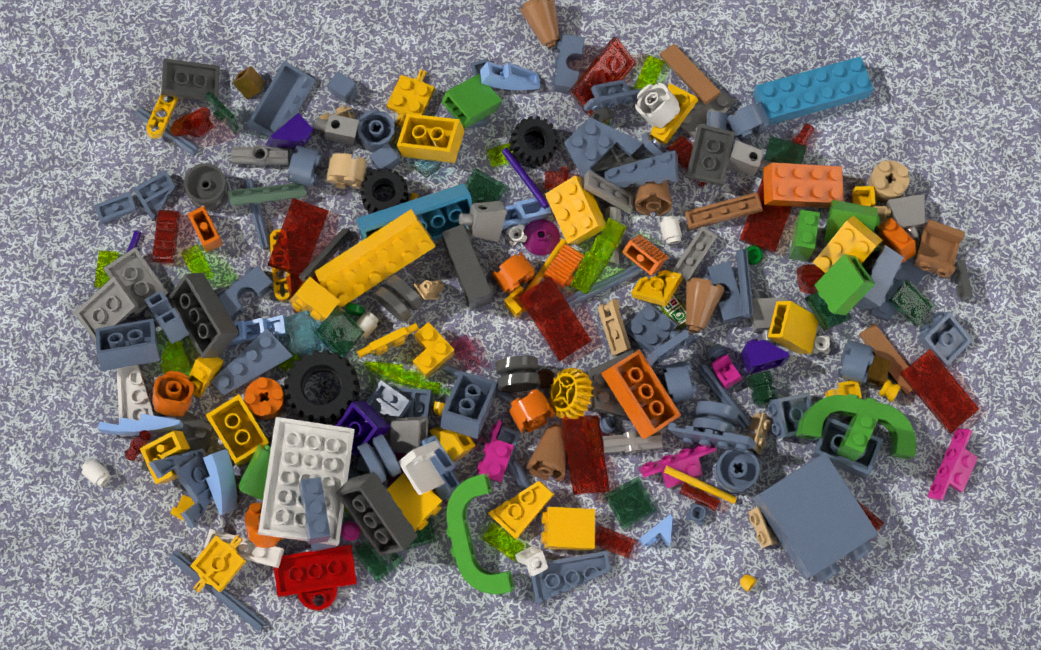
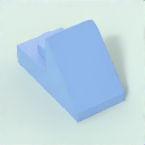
M671 514L639 538L638 541L643 547L647 544L649 547L658 540V535L668 547L670 546L673 519Z

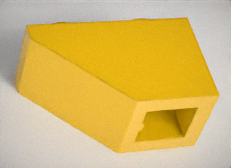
M200 356L196 359L188 379L190 382L192 381L194 386L193 394L198 398L203 395L212 383L211 381L219 374L224 363L221 358H202Z
M440 426L430 430L431 435L436 436L453 462L463 458L476 446L470 436L440 428Z

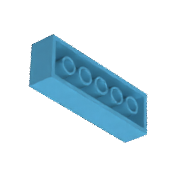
M860 56L756 85L753 95L757 104L758 102L762 103L770 120L769 125L868 98L873 91V87Z
M463 183L356 218L361 239L364 240L412 209L430 234L432 240L442 237V232L459 226L460 214H469L473 203L471 195Z

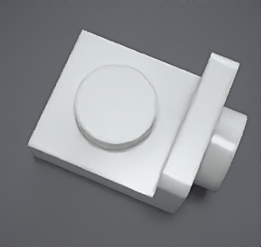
M531 546L515 554L517 562L527 566L530 576H535L548 569L543 551Z

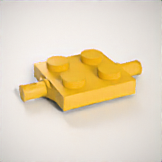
M420 69L416 79L404 75L400 76L386 105L387 109L399 115L395 122L396 126L402 127L407 113L424 115L435 92L434 86L423 82L427 74L425 70Z
M416 322L406 328L402 327L369 343L366 347L358 350L357 354L359 358L368 354L381 356L388 352L387 349L394 345L397 348L405 344L407 336L419 330Z
M215 535L190 567L201 578L193 587L197 592L200 593L206 584L212 585L218 592H222L247 562L236 550L237 546L243 541L239 535H236L230 544Z

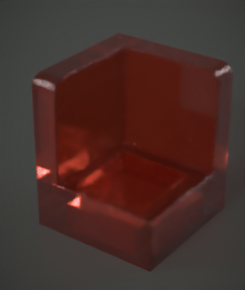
M560 166V172L546 171L544 190H552L567 181L568 167Z

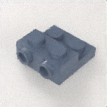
M647 303L625 327V330L633 341L648 354H651L658 343L665 342L667 339L670 340V336L676 332L678 325L667 315L661 314L650 303Z
M940 311L933 315V322L930 325H924L919 330L920 335L917 338L928 352H933L943 366H948L973 339L951 312Z
M810 392L769 400L768 412L773 416L774 421L772 432L777 438L797 435L799 421L804 412L812 405Z

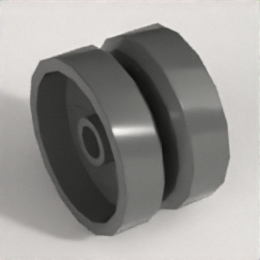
M208 163L198 164L186 174L184 188L195 207L200 208L203 206L207 211H212L220 208L227 201L229 185L221 169L215 165Z
M393 274L386 281L388 288L380 287L374 293V296L396 319L405 323L411 317L409 309L417 310L423 304V301L405 281Z
M512 356L500 359L495 363L496 374L501 376L497 379L498 391L512 393L529 391L540 387L539 374L535 373L538 370V360L535 356Z

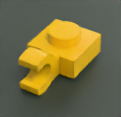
M855 381L840 382L837 384L838 389L825 392V397L854 394L858 395L859 399H862L859 383Z

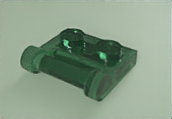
M368 539L352 551L377 583L405 561L396 552L390 553L388 555L393 562L388 565L383 557L379 556Z

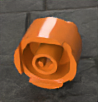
M519 252L518 256L515 254L499 266L501 270L497 273L494 271L491 276L501 289L510 295L520 286V283L524 282L526 284L534 278L535 269L523 253Z
M169 371L165 375L157 377L152 396L154 410L157 413L177 417L185 415V412L191 406L194 391L193 383L187 379L188 376L178 371Z
M260 377L253 381L246 389L244 400L254 417L260 420H270L278 417L284 411L286 397L281 386L275 380ZM263 397H265V398L268 397L269 400H268V401H266V400L262 401V398H263Z
M538 389L531 391L523 399L517 398L512 401V408L509 411L521 433H524V430H527L529 433L547 424L546 419L549 416L552 419L555 415L545 395L539 392Z
M263 502L252 503L245 514L248 540H251L255 546L260 548H270L277 545V542L284 538L258 534Z

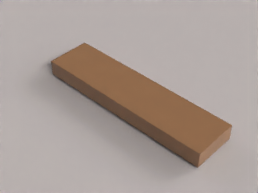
M675 44L660 53V58L705 105L720 96V91Z
M758 192L685 211L689 231L701 228V226L706 227L762 212L763 209Z
M875 323L859 333L863 342L874 348V356L891 361L888 374L896 384L901 385L900 390L905 396L922 384Z

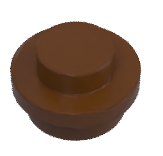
M549 369L538 371L540 387H551L550 384L554 383V373Z

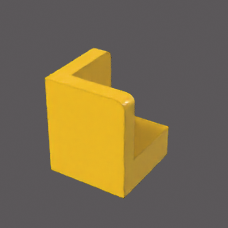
M856 186L851 193L853 204L875 206L874 186Z
M521 286L504 299V306L516 319L533 305L530 299L526 303L520 300L523 294Z
M182 495L177 508L173 506L170 514L185 521L181 513L192 506L194 501L192 498Z

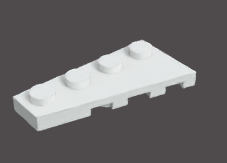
M139 365L117 368L119 422L120 417L140 421L141 414L155 416ZM120 435V436H121V437H126V436H137V435Z

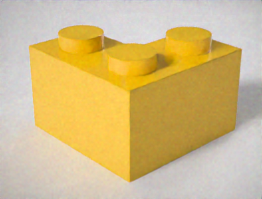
M309 277L289 302L297 312L305 313L308 310L311 312L310 316L323 322L340 300Z
M429 322L414 334L415 340L424 351L413 360V366L426 380L455 355L453 347Z
M172 431L140 448L155 484H166L178 478V476L172 469L158 479L149 463L157 459L180 455L190 449L183 431Z

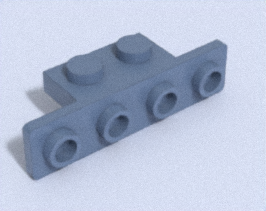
M625 79L594 85L591 90L595 98L588 101L584 106V110L597 111L604 107L613 108L619 104L628 105L631 102L638 101L637 96L642 89L630 91Z

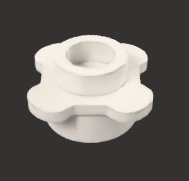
M519 224L512 228H507L506 234L509 235L510 245L526 242L527 236L524 235L523 225Z
M816 335L812 352L814 354L819 352L828 354L831 351L829 347L830 337L827 335Z

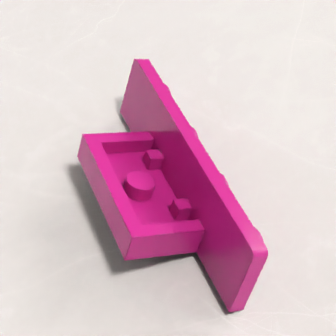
M498 420L497 425H492L490 431L492 439L490 443H486L483 451L486 454L484 461L480 460L477 467L479 475L488 473L490 480L498 483L502 482L514 445L497 440L502 427L501 420Z
M956 429L934 482L930 487L927 495L928 498L943 500L949 486L959 492L964 491L978 459L977 456L965 449L973 432L972 430Z
M698 444L691 449H682L675 455L663 456L661 460L656 462H647L638 469L644 478L661 472L665 486L670 488L684 482L664 473L666 466L697 478L704 475L699 457L717 450L713 444H711V447Z

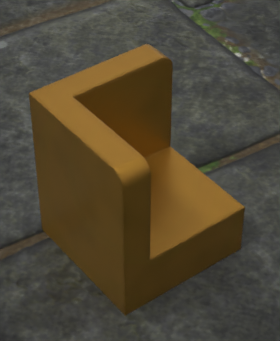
M249 66L237 74L233 84L246 99H249L261 92L265 81L252 66Z
M874 356L871 366L868 365L866 382L883 386L886 382L891 361Z

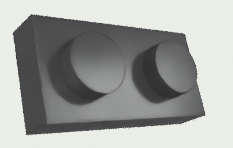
M960 260L954 264L956 268L952 276L956 279L958 285L956 286V294L960 297L961 302L969 301L973 294L965 260Z

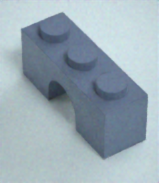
M563 34L562 41L558 40L557 51L560 52V55L555 58L554 68H557V74H553L551 85L555 86L554 92L576 95L579 71L571 70L568 68L567 63L572 60L582 61L585 37Z
M730 261L709 266L706 270L708 280L711 281L713 286H716L717 283L722 285L729 295L726 301L718 302L717 305L721 324L744 320L740 288L735 280L737 277L735 267H731Z
M257 265L255 268L252 267L247 270L243 278L232 282L230 288L225 292H220L217 297L233 321L245 311L239 303L240 296L243 293L250 291L261 298L274 288V284Z
M162 291L144 299L153 317L172 344L189 335L180 316L171 307Z
M321 477L301 479L299 491L301 504L304 505L307 543L328 542L330 529Z

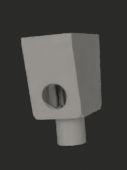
M329 114L328 120L317 118L314 129L325 131V139L353 147L359 120Z
M736 140L731 149L727 169L754 176L757 170L763 171V168L771 162L762 159V150Z
M924 195L888 200L885 206L891 209L889 217L893 218L914 240L918 239L917 229H922L925 225Z
M501 201L473 203L469 214H460L459 224L466 225V228L469 229L473 237L499 242L507 209Z
M785 297L752 299L754 315L750 317L753 332H762L763 340L769 343L774 342L768 338L776 301H785Z
M405 417L393 420L391 427L384 437L391 438L392 449L408 454L413 449L421 447V441L428 438V417Z

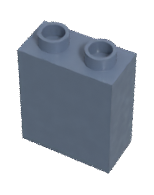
M826 452L752 498L757 507L759 506L764 518L804 579L815 575L819 582L822 583L841 571L836 564V561L848 554L854 562L873 550L868 540L878 535V532Z

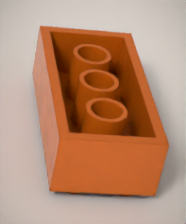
M770 163L763 168L764 205L830 208L832 200L844 202L841 166Z
M640 349L601 373L642 439L651 436L668 425L669 422L671 423L681 416Z

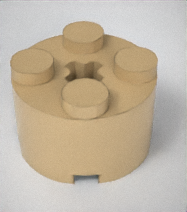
M332 154V157L330 156L327 182L334 183L335 188L346 189V186L361 189V184L365 180L367 161L359 156L357 159H353L351 154Z
M891 160L881 161L874 168L868 179V186H874L875 199L883 203H887L890 199L900 198L909 185L907 167Z

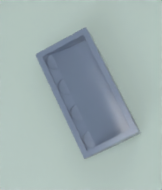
M284 61L246 126L270 137L297 114L316 79Z

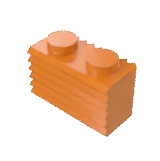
M202 206L187 214L206 252L222 246L223 242L205 207Z
M893 218L886 220L878 226L879 237L883 240L881 244L886 245L904 258L901 263L916 254V241Z
M641 234L629 240L622 251L626 257L650 276L658 272L668 259V255L662 253V250L653 246V243H650Z
M565 243L545 271L544 278L562 290L565 286L569 287L575 278L573 275L576 270L580 272L585 264L583 261L584 255Z

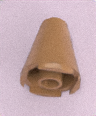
M529 0L523 4L524 7H519L520 12L542 46H547V48L556 46L560 36L555 0Z
M667 180L660 184H656L653 181L646 182V185H640L635 199L636 211L647 216H651L650 212H657V216L668 213L672 209V198Z
M691 278V281L687 279L686 327L689 328V331L700 333V331L705 330L724 293L722 285L717 283L716 286H713L710 280Z
M560 425L547 427L527 463L526 468L530 469L529 473L547 481H549L548 477L555 478V481L564 479L566 469V432Z

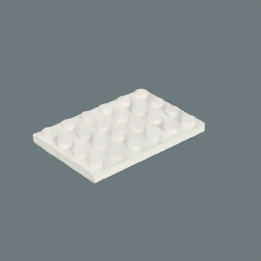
M281 417L275 418L258 534L307 541L304 505L301 504L299 484L301 479L321 477L330 529L328 542H322V544L339 545L344 504L336 492L348 481L354 429Z

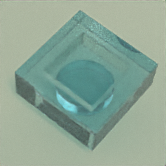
M420 159L414 163L415 170L425 178L441 169L440 163L437 161Z

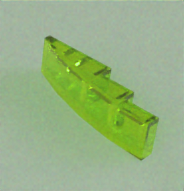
M608 218L601 235L597 234L590 252L586 251L571 284L572 287L585 294L589 293L615 252L627 228L626 225L614 218Z
M365 361L364 363L368 371L399 386L410 389L431 390L433 394H440L441 392L440 383L422 381V374L404 372L403 364Z

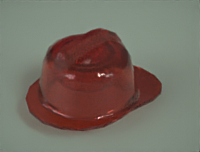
M202 107L177 119L170 128L171 134L174 136L188 134L196 138L204 136L214 127L209 119L210 110Z
M815 264L802 265L796 270L800 291L807 294H818V290L814 285L823 277L825 272Z

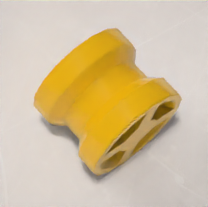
M887 378L878 395L881 397L885 396L888 401L892 402L901 385L893 384Z

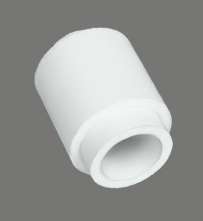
M673 216L663 218V221L660 222L663 240L666 241L667 245L680 243L682 233L678 219Z
M369 311L366 314H362L351 327L353 330L352 334L359 340L362 338L366 340L378 326V318Z
M96 459L87 460L81 467L83 469L81 473L95 486L103 487L111 479L109 471Z

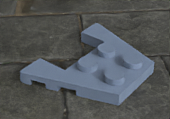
M591 117L564 142V146L574 165H576L580 177H585V173L589 170L593 172L591 168L616 144L630 157L643 145L641 141Z
M685 329L682 332L678 330L670 336V340L666 343L663 341L658 343L654 347L655 350L646 360L653 370L663 360L683 347L685 349L697 342L699 338L689 330Z
M203 448L176 456L157 459L149 463L158 479L173 469L194 501L192 506L181 513L190 529L197 526L201 515H204L207 505L213 500L206 480L210 475L203 459L208 455Z

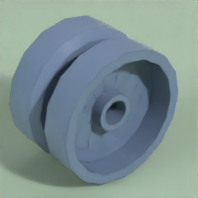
M713 401L697 402L695 414L699 417L693 421L692 426L702 432H705V429L719 432L720 435H723V432L735 434V427L732 424L737 422L739 410Z
M382 434L373 438L375 452L367 442L357 447L370 473L375 472L380 478L381 483L386 481L383 468H386L388 474L392 477L402 473L390 444L388 445Z
M735 447L726 450L719 457L714 468V477L717 485L723 491L730 494H741L748 491L757 481L760 474V465L757 457L749 450L740 451L735 449Z

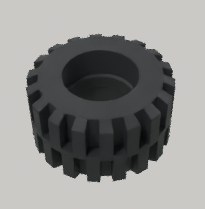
M530 116L527 120L525 118L522 119L515 126L509 139V144H511L509 150L513 151L512 154L518 158L519 164L523 162V166L531 165V168H535L538 164L540 167L544 163L549 162L550 158L554 155L558 147L559 136H556L557 130L552 129L554 125L546 123L547 119L540 120L539 116L533 119V116ZM535 135L539 137L543 143V148H530L525 143L524 136Z
M381 168L376 173L374 170L371 172L372 175H367L365 177L366 181H363L361 184L362 203L365 210H368V214L409 201L407 183L402 175L399 176L397 171L392 173L391 169L387 168V171H383V168ZM381 187H390L396 191L395 196L385 202L375 199L374 193Z

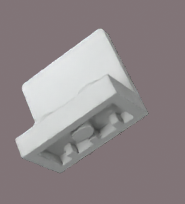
M437 441L413 449L398 461L403 472L419 495L440 487L445 483L430 460L436 455L434 452L440 448Z

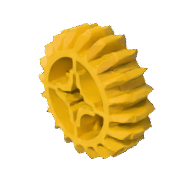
M573 367L563 369L562 372L557 373V377L553 378L554 383L550 384L552 388L548 392L550 393L548 400L551 402L550 406L557 417L565 420L579 419L580 416H584V411H588V404H592L590 402L593 396L591 391L594 389L591 386L592 380L581 369Z

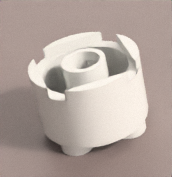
M649 84L639 92L635 108L650 125L663 128L680 112L677 98L664 84Z

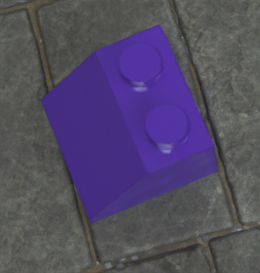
M297 113L273 133L265 145L271 148H289L294 150L297 145L304 146L312 138L310 134L314 129Z
M758 339L747 341V344L740 353L747 375L782 366L789 358L788 352L765 340L758 341Z
M366 401L352 402L336 424L339 427L354 429L351 452L356 457L361 456L357 448L359 445L367 442L372 448L374 446L373 438L381 434L384 436L391 427Z

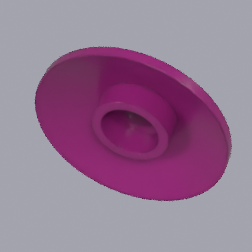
M534 220L523 231L524 235L527 236V240L523 244L529 252L535 255L550 254L560 241L557 227L548 220ZM543 233L545 236L543 238H539L538 234Z

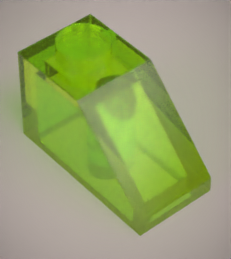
M198 244L181 252L191 273H204L207 280L215 276Z
M169 340L161 356L163 363L160 366L164 375L169 371L181 373L191 371L192 367L182 341H176L172 344Z

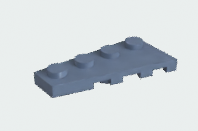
M674 150L605 170L604 179L618 187H629L633 183H637L639 186L646 185V182L653 181L656 184L664 183V180L678 182V155Z
M916 254L901 263V269L896 273L893 279L894 283L887 291L884 304L873 308L870 315L888 322L928 272L913 266Z
M266 328L211 382L223 395H227L284 361L289 360L294 355Z
M669 422L668 430L681 439V442L684 444L693 445V442H696L705 447H711V444L723 449L735 447V449L740 451L755 449L756 441L749 436L723 432V435H720L719 432L705 429V432H702L686 425L685 429H682L676 423Z
M607 551L547 561L548 569L535 576H531L536 605L610 572L611 568Z

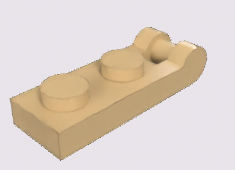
M617 299L610 300L608 304L604 303L598 306L612 356L631 350L619 311L620 304Z

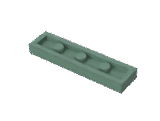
M291 183L228 190L227 194L231 205L242 206L245 203L260 204L263 201L270 200L278 202L288 198L293 200L300 199L301 197H306V189L304 185Z

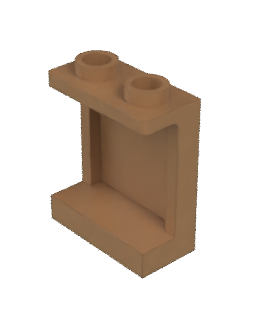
M929 219L923 227L913 266L919 267L923 271L933 272L940 277L950 278L956 268L954 263L959 243L963 240L965 232Z

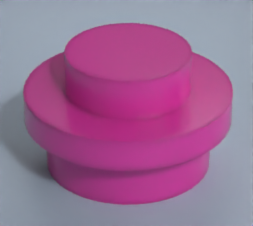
M348 521L342 525L341 536L343 539L354 541L359 537L360 527L357 523Z

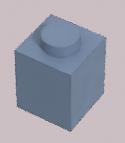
M339 71L327 84L328 91L345 103L349 99L353 100L357 94L356 83Z
M389 144L369 155L371 163L378 172L381 168H383V171H387V168L392 169L400 164L399 152L395 147L391 148Z

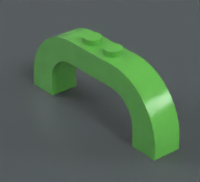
M848 394L847 396L833 395L823 398L812 404L804 412L798 424L797 437L817 440L821 438L823 423L829 414L854 417L862 409L879 417L877 423H880L888 430L891 437L890 456L909 460L915 457L916 437L909 420L896 408L878 403V400L873 398L859 399V396L854 394Z
M486 473L463 481L454 490L447 506L448 527L446 531L453 545L451 547L452 557L456 558L458 569L466 582L484 593L503 594L515 590L511 570L491 573L479 565L467 520V508L470 502L477 496L493 492L489 474Z

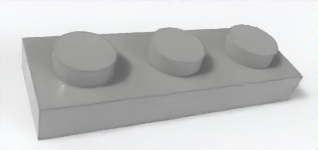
M590 170L585 173V190L627 213L633 210L634 195Z
M701 226L672 272L682 274V281L685 283L687 279L690 280L718 236Z

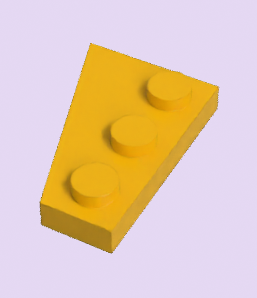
M669 83L668 89L677 98L680 112L663 128L653 126L650 133L653 138L664 144L669 142L698 102L696 96Z
M538 481L515 497L502 503L499 507L489 511L488 514L515 539H518L555 493L541 481Z

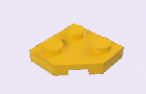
M663 270L654 277H643L639 279L632 290V298L666 307L683 280L682 274Z

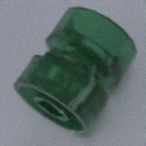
M770 371L757 373L747 378L749 389L753 390L751 396L754 405L769 403V400L778 399L776 388L772 387L774 381Z

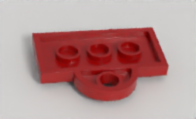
M351 544L314 552L308 551L282 556L279 568L274 567L278 598L298 594L300 602L306 608L313 611H322L329 608L337 598L339 587L357 585ZM317 595H322L325 599L321 606L314 605L313 600Z

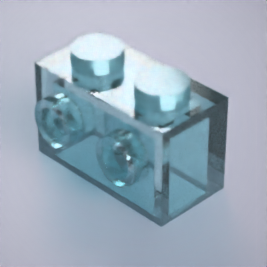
M309 311L285 317L287 322L285 329L291 338L289 346L292 353L301 357L305 353L307 355L312 354L314 350L321 351L315 321L310 316Z

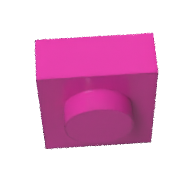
M728 354L718 357L711 363L715 375L725 389L742 380Z

